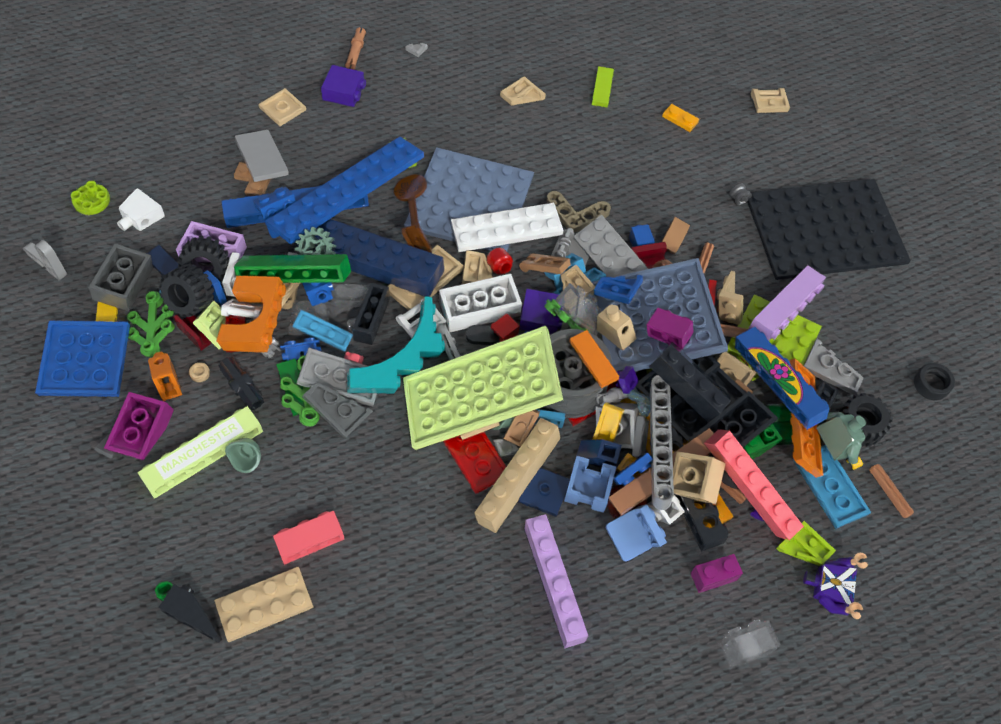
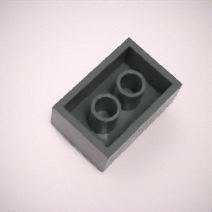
M114 244L89 286L92 300L129 311L153 269L151 255Z

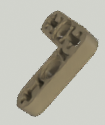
M552 191L547 195V204H555L560 221L566 228H571L574 232L582 230L600 215L606 218L610 214L611 206L605 201L597 202L576 213L560 192ZM565 209V210H567L569 213H568V214H561V213H560V210ZM588 214L593 218L589 220L584 218V215Z

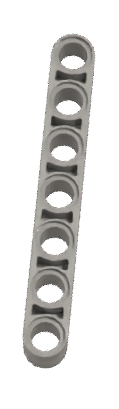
M657 375L652 379L650 388L651 457L653 459L651 461L652 503L658 510H666L670 507L674 494L670 386ZM658 476H664L666 479H660ZM659 495H664L667 499H662Z

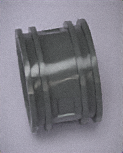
M566 329L550 335L563 400L544 406V408L552 412L565 413V418L583 417L594 412L596 406H598L596 401L597 395L607 392L608 385L603 388L599 386L570 343V338L584 332L580 329ZM590 333L612 365L610 352L604 342Z

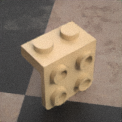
M731 271L729 276H725L723 288L719 289L717 293V300H719L717 312H719L720 320L739 325L743 319V295L735 294V271Z

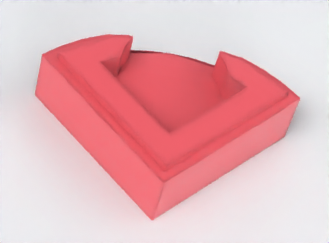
M345 352L344 359L362 364L364 359L363 356L355 353Z

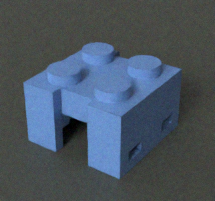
M576 456L564 502L575 505L578 502L591 505L592 510L604 513L616 466L603 463L601 471L597 472L587 469L589 459Z

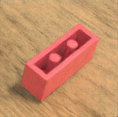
M334 511L323 512L317 518L310 521L303 520L297 526L290 529L284 528L278 531L276 535H273L284 565L344 540L343 531Z

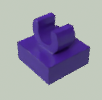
M626 366L623 371H617L619 380L616 386L622 389L623 394H631L639 381L633 366Z

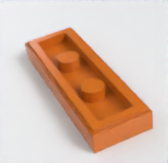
M588 330L570 338L571 345L601 388L619 380L618 373Z

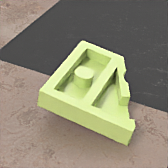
M212 301L194 320L193 324L218 349H221L216 340L221 324H225L226 316L221 315V307L215 301Z

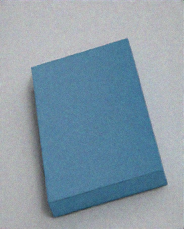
M826 445L821 446L823 476L814 477L794 461L835 529L871 513L838 460L833 459Z

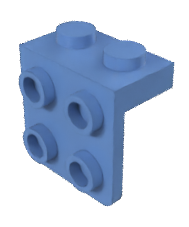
M648 505L638 506L606 524V530L621 559L625 562L652 547H660L667 543L665 532L658 526L655 520L656 515Z

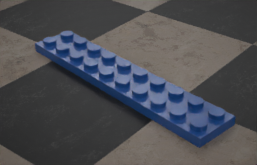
M398 137L266 220L267 227L292 244L300 239L299 234L305 235V229L311 231V227L317 228L424 158V152L402 137Z

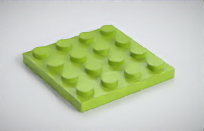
M754 294L743 315L741 324L737 327L749 329L754 318L770 301ZM797 315L793 321L789 320L790 323L784 330L780 329L781 332L775 340L771 338L769 342L777 347L779 353L788 360L795 358L804 366L822 326ZM732 337L728 344L727 352L738 357L740 353L735 349L736 338Z

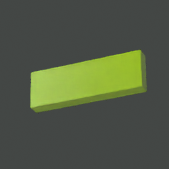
M598 66L592 105L608 107L614 69Z

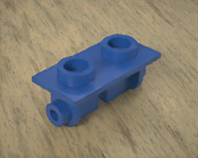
M313 337L304 339L302 343H296V341L285 342L284 346H280L281 350H285L282 353V358L287 361L292 359L298 360L301 357L300 352H304V355H306L308 348L321 351V347L316 346V344H320V341L315 340Z

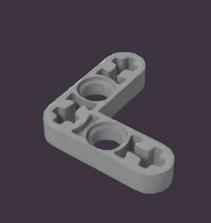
M41 240L36 245L30 242L23 247V250L40 266H45V270L59 281L67 275L56 253L46 241Z

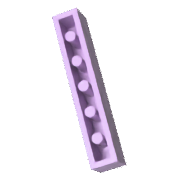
M807 266L754 318L749 329L756 327L765 334L768 341L771 338L775 340L781 332L780 329L784 330L790 323L789 320L793 321L799 313L798 310L802 312L808 304L807 302L810 303L814 299L815 293L819 294L825 286L822 283L826 277L810 266Z
M545 514L527 519L524 529L564 648L584 643L588 638V633L547 516Z

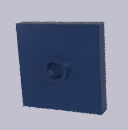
M539 468L521 494L518 502L557 517L570 479Z

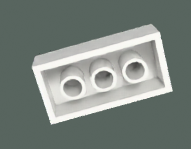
M511 274L439 290V303L449 332L467 329L472 325L496 322L505 314H508L511 318L521 316L522 302Z

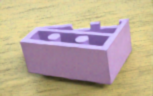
M191 221L176 251L178 256H180L188 240L191 241L194 237L198 239L199 236H204L206 239L207 236L212 237L211 240L213 241L217 239L219 241L218 244H223L225 246L224 250L228 251L229 260L232 252L239 253L240 257H242L247 246L242 234ZM203 257L194 258L196 262H210Z

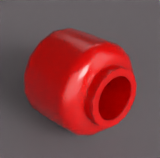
M500 247L491 250L486 259L491 270L499 275L509 272L513 265V259L510 254Z

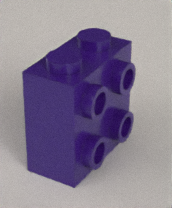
M332 65L321 87L322 99L354 107L356 102L360 100L362 89H365L366 86L364 73Z
M527 289L519 330L532 331L546 326L549 335L556 333L557 329L561 330L563 321L557 315L551 314L544 305L547 303V299L551 301L555 299L562 306L560 309L564 311L563 295Z

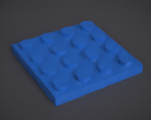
M49 321L35 393L38 396L119 397L130 324L128 322Z

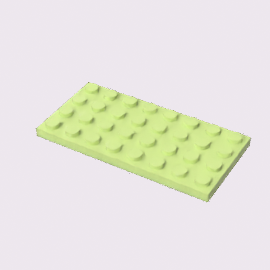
M546 326L403 377L411 444L415 450L563 400L549 331Z

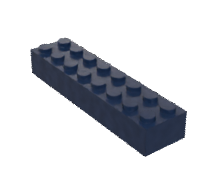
M332 219L316 228H323L324 232H330L328 237H334L331 243L336 245L335 248H332V251L336 254L348 255L351 271L387 284H393L395 287L418 295L430 297L445 271L443 257ZM314 235L318 240L323 239L319 235Z

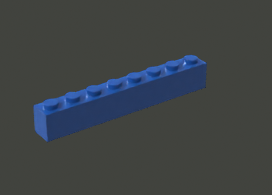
M320 186L290 191L294 194L295 200L298 201ZM261 195L222 201L223 215L227 228L263 223V216L253 202ZM368 195L344 210L369 206Z

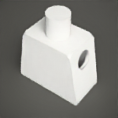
M137 188L119 206V211L123 218L117 224L123 231L132 225L141 231L162 219L165 215L161 205Z

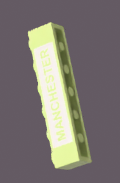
M247 406L235 411L227 419L220 420L209 430L200 432L194 439L182 443L176 450L164 454L156 462L144 466L137 473L155 499L225 456V449L231 442H235L240 438L252 439L262 433L263 430Z

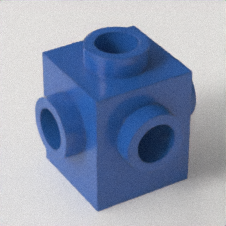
M331 282L303 283L312 307L333 299L331 291L334 289Z

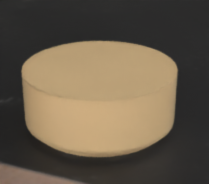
M195 363L190 367L189 375L193 381L203 382L210 376V370L205 363Z

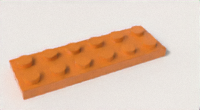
M795 358L789 360L795 371L800 372L805 382L816 391L815 376ZM791 412L790 422L793 429L791 438L794 444L793 459L814 477L823 476L820 434L816 429L819 423L807 430Z

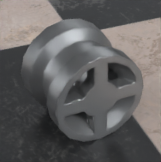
M743 183L736 185L729 193L732 198H735L737 205L746 203L752 196L750 191L746 190V186Z

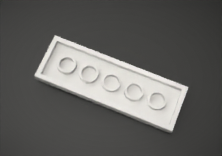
M554 203L451 219L458 252L563 235V228Z

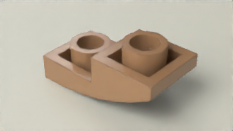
M676 217L672 220L661 241L666 243L667 251L672 254H676L690 225Z

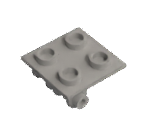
M567 228L564 230L563 235L559 236L551 256L566 257L573 253L582 257L586 266L589 256L574 239L573 229Z

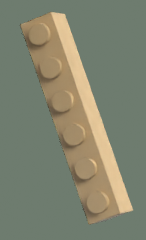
M540 418L475 511L478 524L494 533L498 531L521 494L560 440L557 425Z

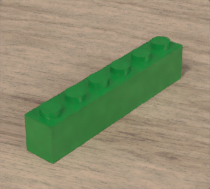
M347 254L242 256L234 266L236 276L280 277L283 283L344 282L351 272Z

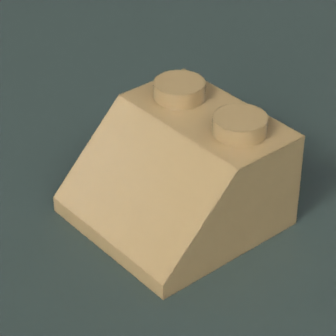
M677 451L673 466L674 494L716 504L726 463L713 457Z

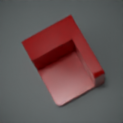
M505 314L491 324V329L500 337L499 342L519 335L520 326L508 314Z

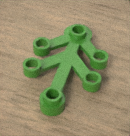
M154 291L146 295V302L149 305L147 323L141 319V316L136 311H131L127 315L128 321L138 325L147 332L146 339L139 335L138 330L131 327L128 336L130 340H134L141 345L140 352L146 357H153L155 353L159 352V343L175 328V325L170 320H167L170 316L174 315V311H170L167 305L162 307L163 313L156 320L157 308L163 304L164 300L158 292ZM161 327L162 330L155 336V332Z
M552 299V301L546 300L547 303L544 307L554 316L557 315L562 321L567 322L571 329L588 330V332L593 334L587 327L581 328L577 324L579 320L572 313L568 315L561 310L562 306L555 299Z
M306 355L298 359L297 368L299 371H301ZM283 377L280 382L281 389L290 390L304 401V407L294 401L293 396L290 394L283 395L281 400L282 406L285 408L290 407L297 412L299 420L303 425H316L319 421V414L302 398L310 388L303 386L302 390L293 383L291 378ZM289 399L291 402L287 403L284 400ZM306 416H311L313 419H307Z

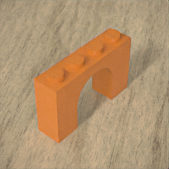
M236 276L232 293L238 302L263 304V309L260 315L250 323L243 325L221 324L216 341L224 351L268 352L269 345L272 343L274 328L277 326V316L282 308L281 302L286 294V286L280 277Z

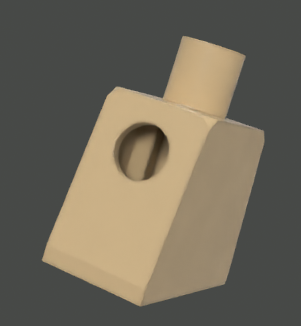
M611 304L598 314L597 331L622 351L637 339L630 317L619 310L618 306Z

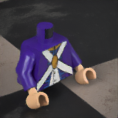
M857 553L854 559L846 557L825 562L817 569L816 574L808 571L805 572L803 583L814 586L813 597L818 599L819 603L829 613L851 614L854 619L861 617L859 612H854L857 609L863 610L860 603L854 602L857 568H854V566L857 565L863 569L868 566L867 562H859L860 559L867 558L864 553Z

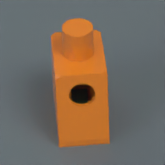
M163 352L155 353L152 358H149L148 363L153 382L162 401L181 396V388L169 355ZM168 376L169 383H163L162 378Z

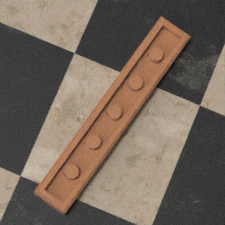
M709 428L677 451L709 456L712 453L705 446L704 442L714 433ZM677 451L672 454L673 466H674V462H675V458H676ZM651 469L609 497L610 502L621 516L652 495ZM658 476L660 479H666L664 476Z

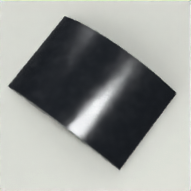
M711 355L692 360L731 396V401L718 416L707 422L670 387L671 429L675 428L677 434L679 433L682 436L685 445L710 428L713 433L717 430L730 431L740 445L745 447L778 420V417L750 391L745 392L720 368L721 364ZM653 370L639 380L635 386L649 406L651 382L658 375Z

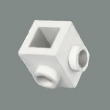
M659 495L660 498L667 499L666 496ZM673 495L670 507L666 510H658L654 507L652 501L647 504L654 511L657 522L661 521L669 525L685 512L675 495Z

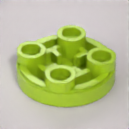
M88 181L84 186L71 193L74 208L79 213L85 215L100 213L110 202V195L107 189L102 185L96 184L95 181Z

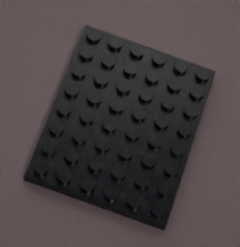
M875 179L750 192L752 196L747 202L775 280L796 278L807 266H810L820 274L906 265L911 261Z

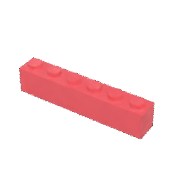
M717 430L704 442L705 446L717 460L726 463L724 470L777 537L790 540L804 527L730 431Z

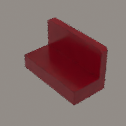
M665 242L631 247L648 269H652L656 262L666 260L667 245Z
M177 314L173 316L177 327L201 351L212 343L193 324L196 319L194 315L185 317L183 320Z

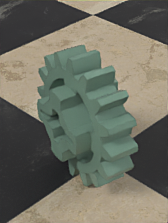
M311 227V231L305 229V235L299 234L301 240L295 241V243L299 244V247L295 248L296 251L300 252L298 255L336 254L332 251V248H335L336 245L331 243L334 237H328L330 232H324L323 228L316 229ZM314 235H319L323 239L318 240Z

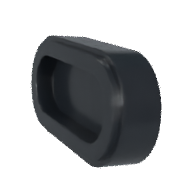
M472 325L466 331V339L471 344L494 345L500 341V337L491 329V326Z

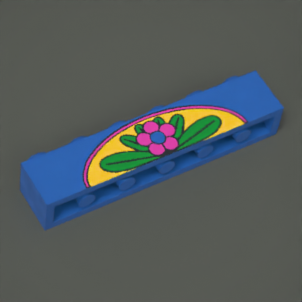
M753 327L736 336L735 349L807 430L827 419L829 412L827 402L821 399L816 394L815 389L805 382L801 373L795 371L789 360L779 353L777 347L767 340L763 332Z

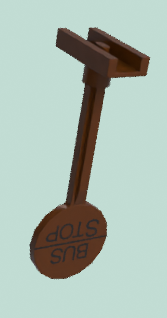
M409 175L401 179L394 187L396 198L400 201H408L411 226L402 228V234L409 246L433 253L432 247L419 224L416 198L424 193L427 188V182L421 175Z

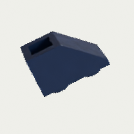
M603 439L581 440L577 456L589 459L588 464L601 468L603 463L616 466L622 445Z

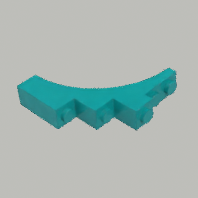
M424 297L422 300L417 330L405 348L395 356L379 364L349 369L347 373V393L394 394L401 383L400 376L397 375H411L419 372L423 367V359L420 357H439L445 349V342L442 340L441 333H435L436 322L433 321V315H435L436 306L432 302V297Z

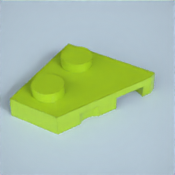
M803 521L802 525L804 527L790 540L785 539L776 549L779 552L821 566L836 550Z

